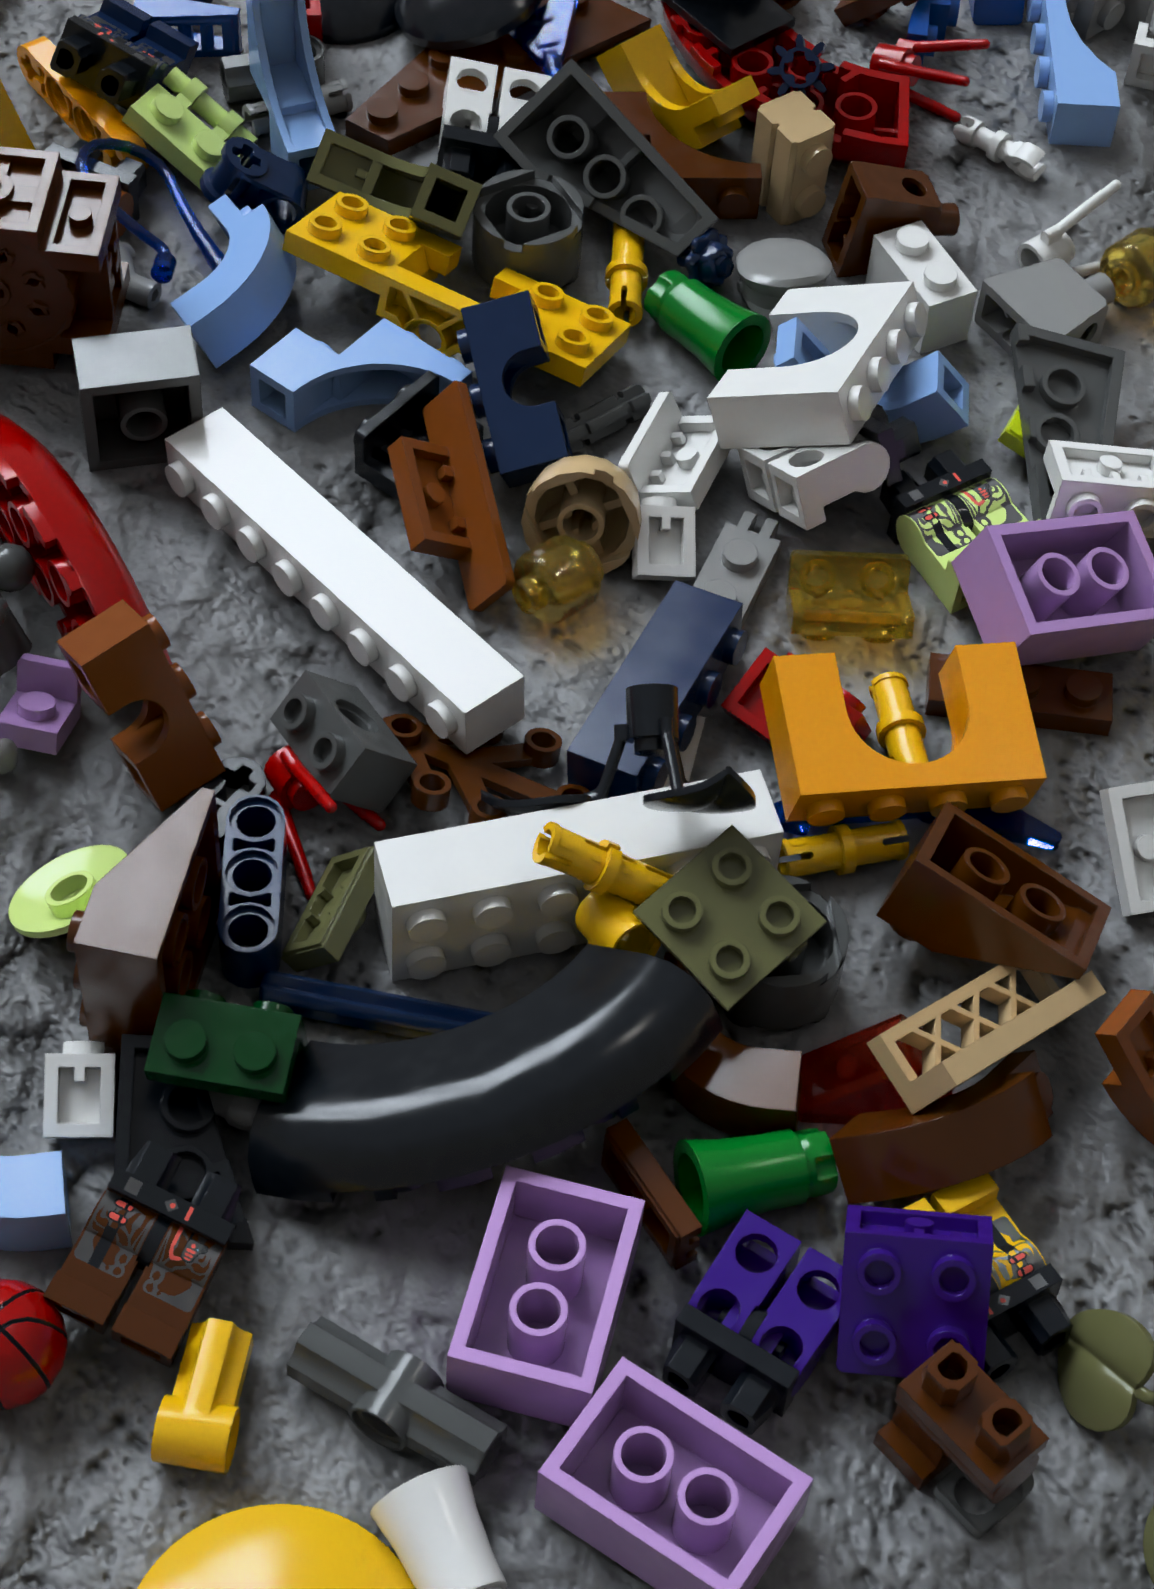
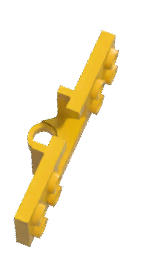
M342 192L335 194L286 230L283 251L379 294L376 315L386 318L405 331L413 332L420 339V324L430 325L438 332L441 339V348L437 349L448 357L456 353L461 354L456 335L457 330L465 328L461 308L476 305L479 302L433 282L437 278L438 273L446 276L458 266L462 250L461 246L417 227V224L407 217L391 215L369 205L368 201L361 196ZM507 267L493 279L489 297L494 299L529 290L538 307L551 361L536 365L535 367L581 387L627 342L632 324L615 317L609 309L603 306L586 304L565 294L557 285L548 282H538Z

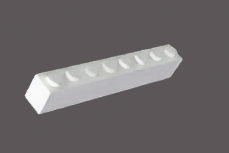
M223 407L165 438L168 459L165 475L174 492L180 497L187 496L201 509L205 519L214 529L219 530L222 528L235 540L247 560L252 563L258 562L273 576L277 586L285 595L289 597L294 595L310 610L312 617L323 630H332L347 644L353 657L361 665H370L381 675L397 699L402 702L409 701L421 712L437 736L443 739L448 737L467 755L525 718L524 675Z

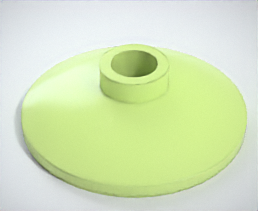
M93 845L70 851L48 862L28 877L15 892L8 909V916L13 927L21 935L30 938H49L68 933L74 912L76 910L85 911L94 885L125 858L127 854L115 846Z

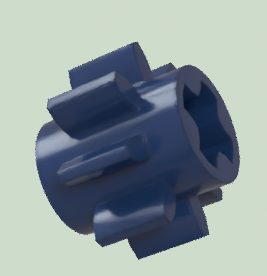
M799 34L795 40V48L787 51L782 46L777 45L775 47L779 56L782 57L780 66L767 69V73L773 77H782L784 83L777 92L780 97L788 94L791 89L802 91L807 97V92L815 88L822 94L826 95L828 93L826 86L821 82L823 73L836 71V66L831 63H821L819 57L826 49V45L823 42L816 44L810 50L805 47V40ZM805 56L806 61L810 65L816 66L815 72H810L806 75V83L799 84L794 75L788 74V68L797 66L798 57Z

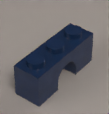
M529 290L461 308L465 328L456 331L464 363H474L478 383L469 385L475 413L478 419L486 417L491 438L482 440L488 468L491 474L499 472L509 488L532 483L545 467L563 457L573 456L564 415L555 400L535 406L521 405L512 400L513 385L523 371L536 365L551 362L538 307Z

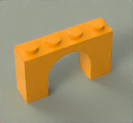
M1016 643L955 645L938 674L951 729V752L942 758L925 763H905L890 759L873 750L860 738L848 717L835 652L773 656L760 683V690L786 822L807 821L812 826H827L840 822L844 818L869 816L870 820L875 822H886L898 819L906 813L930 812L932 816L936 817L947 801L962 811L991 807V810L996 813L1013 812L1028 805L1047 779Z

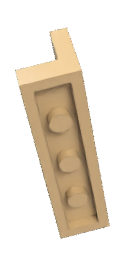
M998 965L889 1028L866 1044L913 1115L1104 995L1106 991L1092 970L1084 974L1080 979H1076L1059 989L1050 974ZM1016 971H1020L1039 1000L1038 1003L1017 994ZM979 997L998 1005V1024L980 1016ZM941 1019L961 1028V1048L941 1039ZM897 1041L922 1051V1075L919 1077L916 1075L896 1044Z

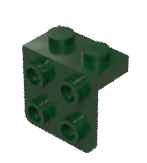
M201 989L187 990L185 995L164 992L144 1073L147 1080L286 1103L296 1057L308 1044L302 1015L294 1014L291 1008L272 1001H256L252 1007L227 1003L222 996Z

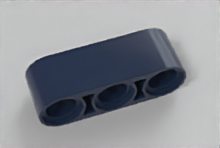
M259 794L248 795L236 800L229 808L226 816L217 926L222 973L235 986L247 989L260 987L266 972L279 971L287 870V839L284 809L278 801L269 796ZM258 889L259 891L249 892L247 890ZM245 944H257L255 947H241Z

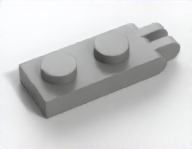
M747 510L744 511L737 526L725 523L693 585L694 587L743 603L742 629L778 559L782 547V541L775 539L779 521L767 518L760 532H754L757 514Z

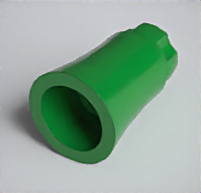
M668 270L659 276L646 293L644 309L650 314V317L659 324L663 332L679 342L694 355L718 381L721 380L728 369L755 368L764 356L771 337V325L767 317L737 305L714 292L697 279H689L676 270Z
M787 1128L740 1137L679 1140L675 1145L673 1154L675 1187L702 1225V1232L697 1236H705L740 1221L746 1209L756 1215H760L773 1210L806 1203L810 1197L823 1196L834 1192L838 1184V1172L829 1141L830 1138L827 1133L819 1131L818 1128H808L795 1132Z

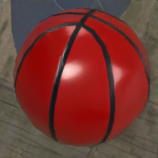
M0 1279V1411L29 1404L44 1394L63 1368L68 1347L64 1318L52 1302L43 1297L44 1292L21 1280Z

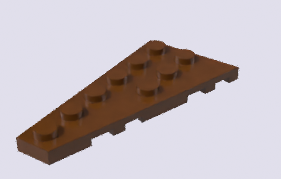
M542 0L537 10L528 20L515 30L494 41L459 50L425 48L345 119L346 136L388 155H394L439 134L442 122L444 89L451 56L498 65L493 99L495 100L499 95L505 67L553 77L571 58L577 62L592 54L597 57L613 48L614 44L650 29L651 19L612 0ZM464 76L457 80L459 87L482 92L486 89L484 82L474 76ZM518 86L512 88L510 94L512 98H516L532 89Z

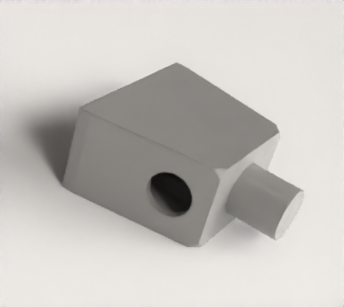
M1053 258L984 279L974 321L1011 357L1010 333L1016 322L1098 343L1109 308L1108 304L1112 303L1115 299V287L1112 280L1105 273L1099 272L1083 279L1064 260Z

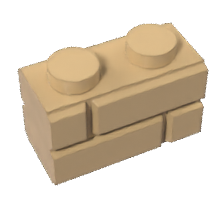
M792 91L760 105L757 111L751 163H761L763 179L759 205L761 207L766 206V212L779 225L788 226L803 218L812 217L821 211L826 201L824 187L827 181L829 165L833 158L831 149L835 123L822 110H815L816 105L802 91Z

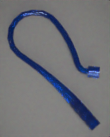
M113 138L93 139L80 148L75 160L77 172L89 173L87 166L89 155L97 150L107 149L126 152L142 159L155 168L164 179L184 223L211 270L214 271L225 255L199 222L175 176L163 160L149 150L130 141ZM118 206L116 213L117 221L158 253L155 256L150 271L153 280L162 284L170 282L177 265L176 258L171 254L163 241L145 229Z

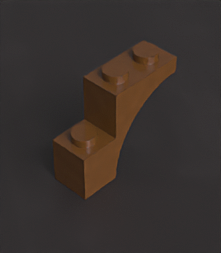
M604 92L719 219H757L763 179L761 163H744L718 158L681 142L656 119L649 106L646 92Z

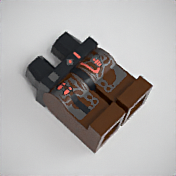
M147 1141L132 1159L127 1170L120 1167L116 1168L107 1185V1189L95 1206L63 1266L54 1275L43 1297L52 1302L62 1315L104 1335L138 1269L143 1270L127 1303L124 1304L111 1329L112 1339L171 1368L221 1259L233 1238L235 1224L231 1222L237 1208L241 1186L216 1173L207 1171L190 1203L167 1191L181 1164L182 1158L152 1141Z

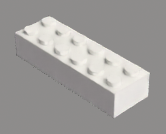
M761 770L737 773L751 787L756 796L755 809L726 814L667 812L652 810L643 805L642 797L644 795L671 790V786L374 842L375 920L392 982L408 978L418 980L430 979L444 971L474 965L482 967L495 966L509 958L540 952L556 954L569 949L571 946L588 943V940L576 927L575 916L580 903L591 892L584 889L585 883L545 865H539L532 859L533 847L538 834L542 833L551 838V835L543 830V827L549 822H555L560 827L597 843L604 839L620 845V851L623 854L672 875H675L733 825L777 870L784 830ZM705 780L684 783L683 786L686 787L694 785Z

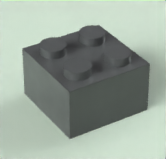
M191 326L72 338L81 417L90 472L167 463L165 438L203 418L200 373Z

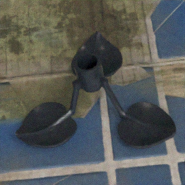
M661 683L638 684L625 689L626 724L614 725V741L600 782L594 790L584 794L503 800L481 789V800L511 816L605 799L608 797L625 744L628 742L633 744L634 755L643 757L665 756L671 790L644 795L642 798L645 807L657 811L705 814L736 813L752 810L756 807V796L753 790L730 766H727L723 771L703 782L686 787L683 786L684 783L689 782L685 778L678 747V687Z

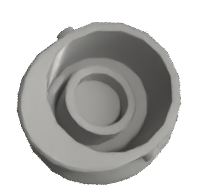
M768 238L753 242L739 251L735 259L740 280L737 282L738 292L742 294L751 311L767 317L769 322V314L788 289L821 287L833 269L831 260L819 248L803 240L791 238Z

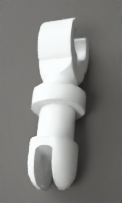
M968 115L960 119L961 124L954 126L953 133L959 142L972 149L978 147L986 151L987 159L995 163H1000L1003 160L1010 169L1027 181L1035 182L1047 168L1045 164L1039 163L1046 153L1032 143L1013 142L1011 134L1003 130L995 133L986 128L984 122Z

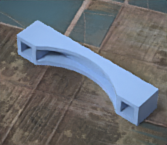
M1027 0V22H1034L1030 38V52L1032 55H1038L1034 69L1035 88H1042L1038 102V121L1046 122L1048 144L1110 147L1121 107L1116 72L1098 59L1079 37L1068 13L1066 4L1069 0Z

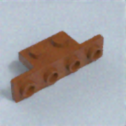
M453 381L423 408L422 413L429 442L400 436L387 450L411 551L458 560L469 609L482 612L515 586V577L466 383Z

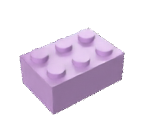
M1134 510L986 526L951 562L983 644L1015 642L1021 666L1140 650L1154 638V557Z
M506 1165L447 1354L446 1389L462 1399L571 1427L600 1387L640 1241L645 1200Z
M622 1356L539 1469L534 1508L655 1589H754L803 1516L813 1478Z

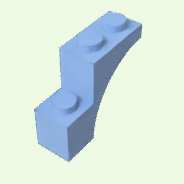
M246 0L250 73L269 111L271 153L286 161L296 163L308 175L326 128L334 132L336 131L329 116L316 71L308 30L305 0ZM310 183L308 185V191L320 188Z
M383 318L341 354L334 352L326 343L317 341L295 328L250 364L252 406L295 433L315 419L341 409L361 405L389 404L403 386L413 384L427 371H431L439 376V394L453 381H459L467 384L470 395L469 385H472V371L457 359L446 356L423 342L413 332L405 331L386 318Z

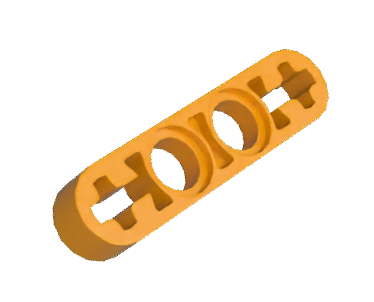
M41 36L18 46V63L27 82L82 140L97 145L98 149L103 153L104 163L115 167L121 160L128 157L143 163L146 169L149 167V156L145 143L136 132L122 121L124 116L111 103L97 96V93L51 69L50 62L56 46L47 37Z

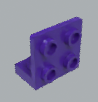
M847 1205L836 1367L840 1372L906 1378L951 1339L955 1343H960L978 1361V1366L984 1371L994 1247L992 1216Z

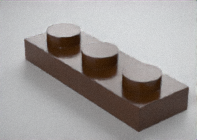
M930 653L927 666L925 715L948 717L938 674L948 659L949 654ZM1036 664L1021 666L1035 728L1108 736L1113 722V673Z

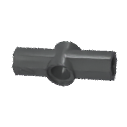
M323 1316L314 1323L310 1322L297 1340L292 1356L287 1363V1375L348 1411L350 1419L355 1426L377 1444L395 1451L403 1450L407 1446L440 1467L463 1465L467 1468L472 1486L478 1480L484 1478L496 1460L501 1445L507 1436L508 1425L445 1389L439 1375L418 1357L401 1350H392L387 1355Z

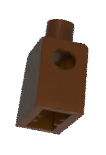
M850 161L821 241L832 262L837 277L867 274L873 236L875 234L922 220L934 236H954L959 229L960 213L955 203L940 202L929 176L922 171L861 161Z

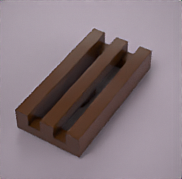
M625 1118L606 1128L601 1166L620 1194L645 1200L642 1226L670 1267L678 1270L697 1259L698 1253L695 1248L700 1243L697 1235L702 1232V1225L629 1120Z

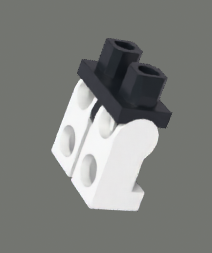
M451 56L443 96V113L436 165L470 180L477 179L482 181H488L490 178L504 172L522 169L493 135L528 102L527 100L512 98L510 90L514 87L525 86L537 93L552 76L505 67L495 115H492L498 65ZM464 76H474L484 82L486 89L482 92L459 87L457 80Z
M878 404L851 445L738 449L748 497L775 513L779 512L780 516L806 531L826 522L824 506L854 491L867 493L874 491L881 484L889 487L902 481L900 463L921 452L915 423L905 417H900L889 423L886 412Z

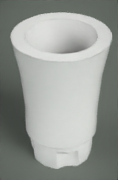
M446 1466L417 1476L390 1491L371 1509V1517L395 1550L415 1589H506L507 1582L493 1554L478 1513L470 1478L465 1466Z

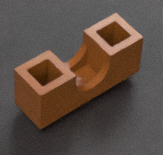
M122 599L56 641L83 691L108 716L129 703L143 700V706L137 719L129 727L112 737L111 741L135 785L161 812L225 771L214 747L222 743L221 738L209 718L202 711L195 713L189 699L197 695L196 690L186 673L176 662L170 665L163 652L171 646L170 640L162 626L151 613L141 617Z

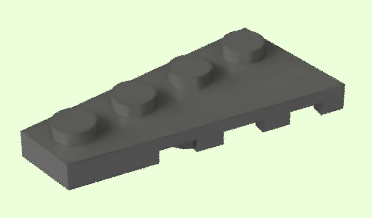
M1016 322L1010 333L1032 515L1033 521L1039 519L1046 520L1054 494L1043 461L1048 440L1113 446L1126 351Z

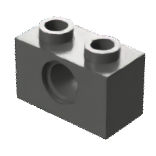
M307 670L304 671L270 718L303 765L324 787L330 797L340 802L382 813L418 765L359 688Z

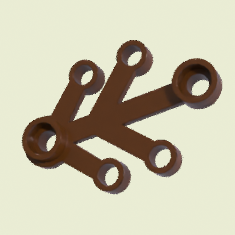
M394 714L382 718L418 764L407 781L412 789L411 802L420 810L438 812L445 809L449 803L452 786L451 780L447 775L431 770L428 763L448 771L469 812L468 824L508 817V814L495 809L481 800V789L489 793L486 787L516 800L590 792L587 788L576 784L563 785L556 791L506 770L526 766L541 769L555 766L559 760L562 739L556 732L550 729L534 728L526 733L524 743L476 748L466 755L462 750L448 746L454 744L448 737L445 739L440 738L428 724L422 723L412 715ZM503 732L483 745L499 743L503 738Z

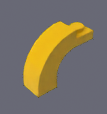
M661 24L624 41L596 57L613 92H646L649 106L661 125L674 137L696 150L742 127L738 118L745 115V111L741 104L760 95L751 75L721 89H710L699 84L685 71L678 61Z

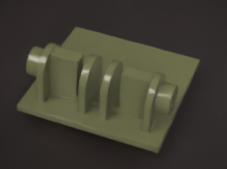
M733 825L633 911V914L727 1012L783 961L787 960L790 963L796 959L808 946L806 941L827 923L825 918Z

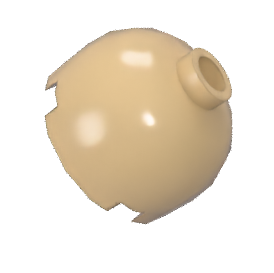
M591 455L563 457L545 467L528 490L521 519L525 542L534 555L537 556L536 558L540 557V561L543 559L546 562V558H542L540 554L547 550L556 549L559 565L573 567L567 575L579 578L604 575L623 565L630 556L631 549L634 547L635 537L638 540L642 523L638 489L627 473L607 459Z

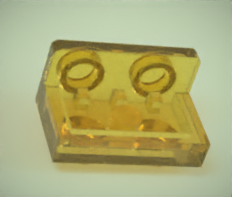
M793 550L790 553L785 603L791 634H799L812 641H829L834 639L835 636L861 637L863 640L875 644H887L895 639H912L915 616L908 595L911 569L909 556L906 554Z

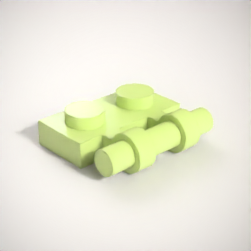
M174 67L163 80V84L177 96L171 95L157 83L129 107L122 121L201 190V176L205 170L215 167L222 158L221 150L228 139L242 137L256 143L258 138L243 126L245 120L234 110L227 112L206 93L208 87L197 77L191 80L178 67ZM193 109L198 115H200L207 123H209L213 127V129L211 130L208 126H206L199 118H197L191 112V110Z

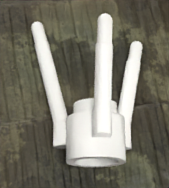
M1113 180L1057 224L1021 244L1017 249L1020 267H1026L1053 258L1062 259L1070 265V260L1075 256V247L1066 232L1121 188V182ZM1148 252L1129 254L1107 259L1105 264V260L1072 268L1081 277L1102 272L1101 262L1104 264V266L1102 265V268L1104 267L1103 272L1110 271L1113 262L1126 268L1148 262L1150 254Z

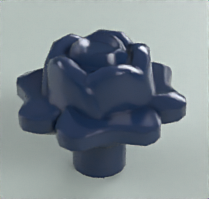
M710 227L701 237H695L692 240L691 247L680 258L677 257V263L679 266L687 268L689 279H697L712 289L715 286L722 285L725 279L731 276L734 269L732 260L734 254L733 250L727 246V235L719 234L716 228Z

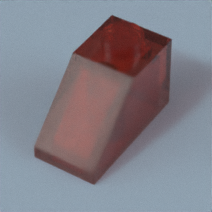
M899 1014L803 1054L799 1121L846 1125L859 1113L906 1108L907 1106L866 1043L907 1019V1017ZM897 1041L896 1044L918 1077L922 1075V1051ZM952 1091L948 1092L939 1099L952 1095Z

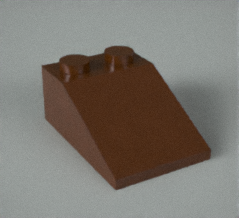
M947 801L908 856L876 916L889 923L899 936L909 941H916L932 952L1080 979L1087 970L1112 907Z

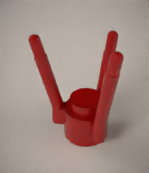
M899 38L896 45L879 43L876 46L871 57L869 69L889 74L910 76V87H914L919 78L966 87L970 83V79L967 76L922 67L921 57L915 55V53L982 50L990 47V41L988 39L914 41ZM910 89L909 102L953 122L960 121V113Z
M288 745L270 756L265 764L264 773L267 782L273 788V791L268 796L278 801L284 809L287 847L305 897L309 901L316 887L290 810L295 808L299 811H306L320 804L326 812L334 813L337 810V804ZM342 802L375 830L383 831L385 829V821L374 811Z

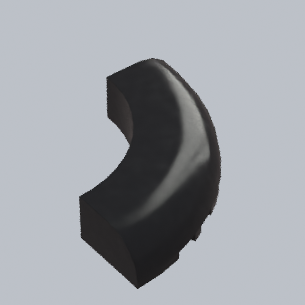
M587 944L567 966L533 992L488 1016L465 1025L432 1035L388 1043L334 1044L311 1040L296 1057L286 1103L262 1100L258 1105L249 1134L248 1164L254 1189L257 1194L290 1200L333 1203L337 1192L373 1191L376 1201L397 1199L398 1192L412 1191L431 1182H436L439 1192L493 1179L491 1167L513 1161L530 1153L534 1162L538 1163L585 1141L583 1129L591 1125L605 1123L616 1115L623 1119L638 1110L639 1105L636 1097L661 1078L674 1082L703 1054L723 1030L720 1016L708 993L691 975L673 963L645 953Z

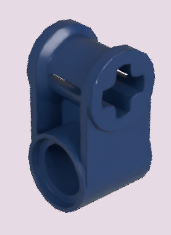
M242 137L228 139L221 150L222 158L215 167L205 170L200 178V188L204 196L211 203L226 194L225 191L227 189L231 192L226 195L239 210L247 205L251 210H254L263 203L282 234H285L288 228L305 217L309 185L306 182L307 173L296 163L286 161L260 148L248 139ZM239 154L243 155L241 159L238 157Z

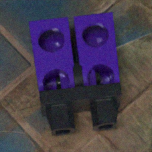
M746 1209L696 1288L689 1303H686L675 1319L672 1347L664 1364L662 1380L665 1384L683 1395L695 1397L710 1374L732 1386L721 1403L720 1414L733 1426L748 1435H752L773 1412L783 1417L792 1403L794 1395L807 1381L819 1359L838 1334L843 1266L812 1247L808 1248L798 1263L802 1242ZM753 1240H760L762 1242L767 1243L770 1247L773 1248L775 1253L771 1252L770 1250L766 1249L760 1244L754 1242ZM815 1277H822L828 1279L831 1283L835 1285L837 1290L823 1283Z

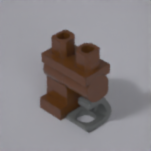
M951 1339L898 1384L895 1392L897 1395L895 1398L897 1408L892 1420L876 1433L873 1443L918 1491L953 1462L956 1467L939 1480L931 1491L974 1537L980 1539L1013 1511L1032 1491L1034 1486L1032 1473L1039 1461L1038 1453L1046 1447L1049 1437L1033 1422V1417L1014 1398L1010 1399L978 1366V1361L960 1343H955ZM964 1479H968L992 1504H995L994 1508L986 1514L980 1515L966 1512L955 1500L954 1489L956 1485Z

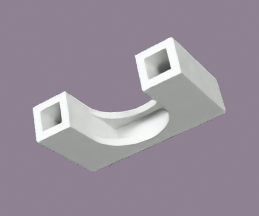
M914 281L788 289L769 314L775 342L777 343L778 325L798 317L832 354L793 366L728 369L707 397L720 449L851 445L864 423L870 418L872 411L884 393L888 391L891 382L903 364L907 362L918 341L926 332L927 312L924 304L918 302Z

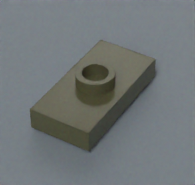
M374 846L341 854L330 859L282 952L281 959L295 972L339 962L351 936L363 925L367 917L366 907L374 893Z

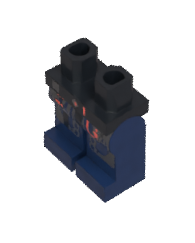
M103 0L100 11L88 17L85 15H79L78 17L74 15L67 19L62 36L57 43L50 62V67L62 76L70 77L97 93V96L109 103L117 104L128 111L132 104L157 83L170 94L174 93L163 84V80L174 67H178L185 75L188 74L199 43L160 20L151 23L153 16L125 0Z

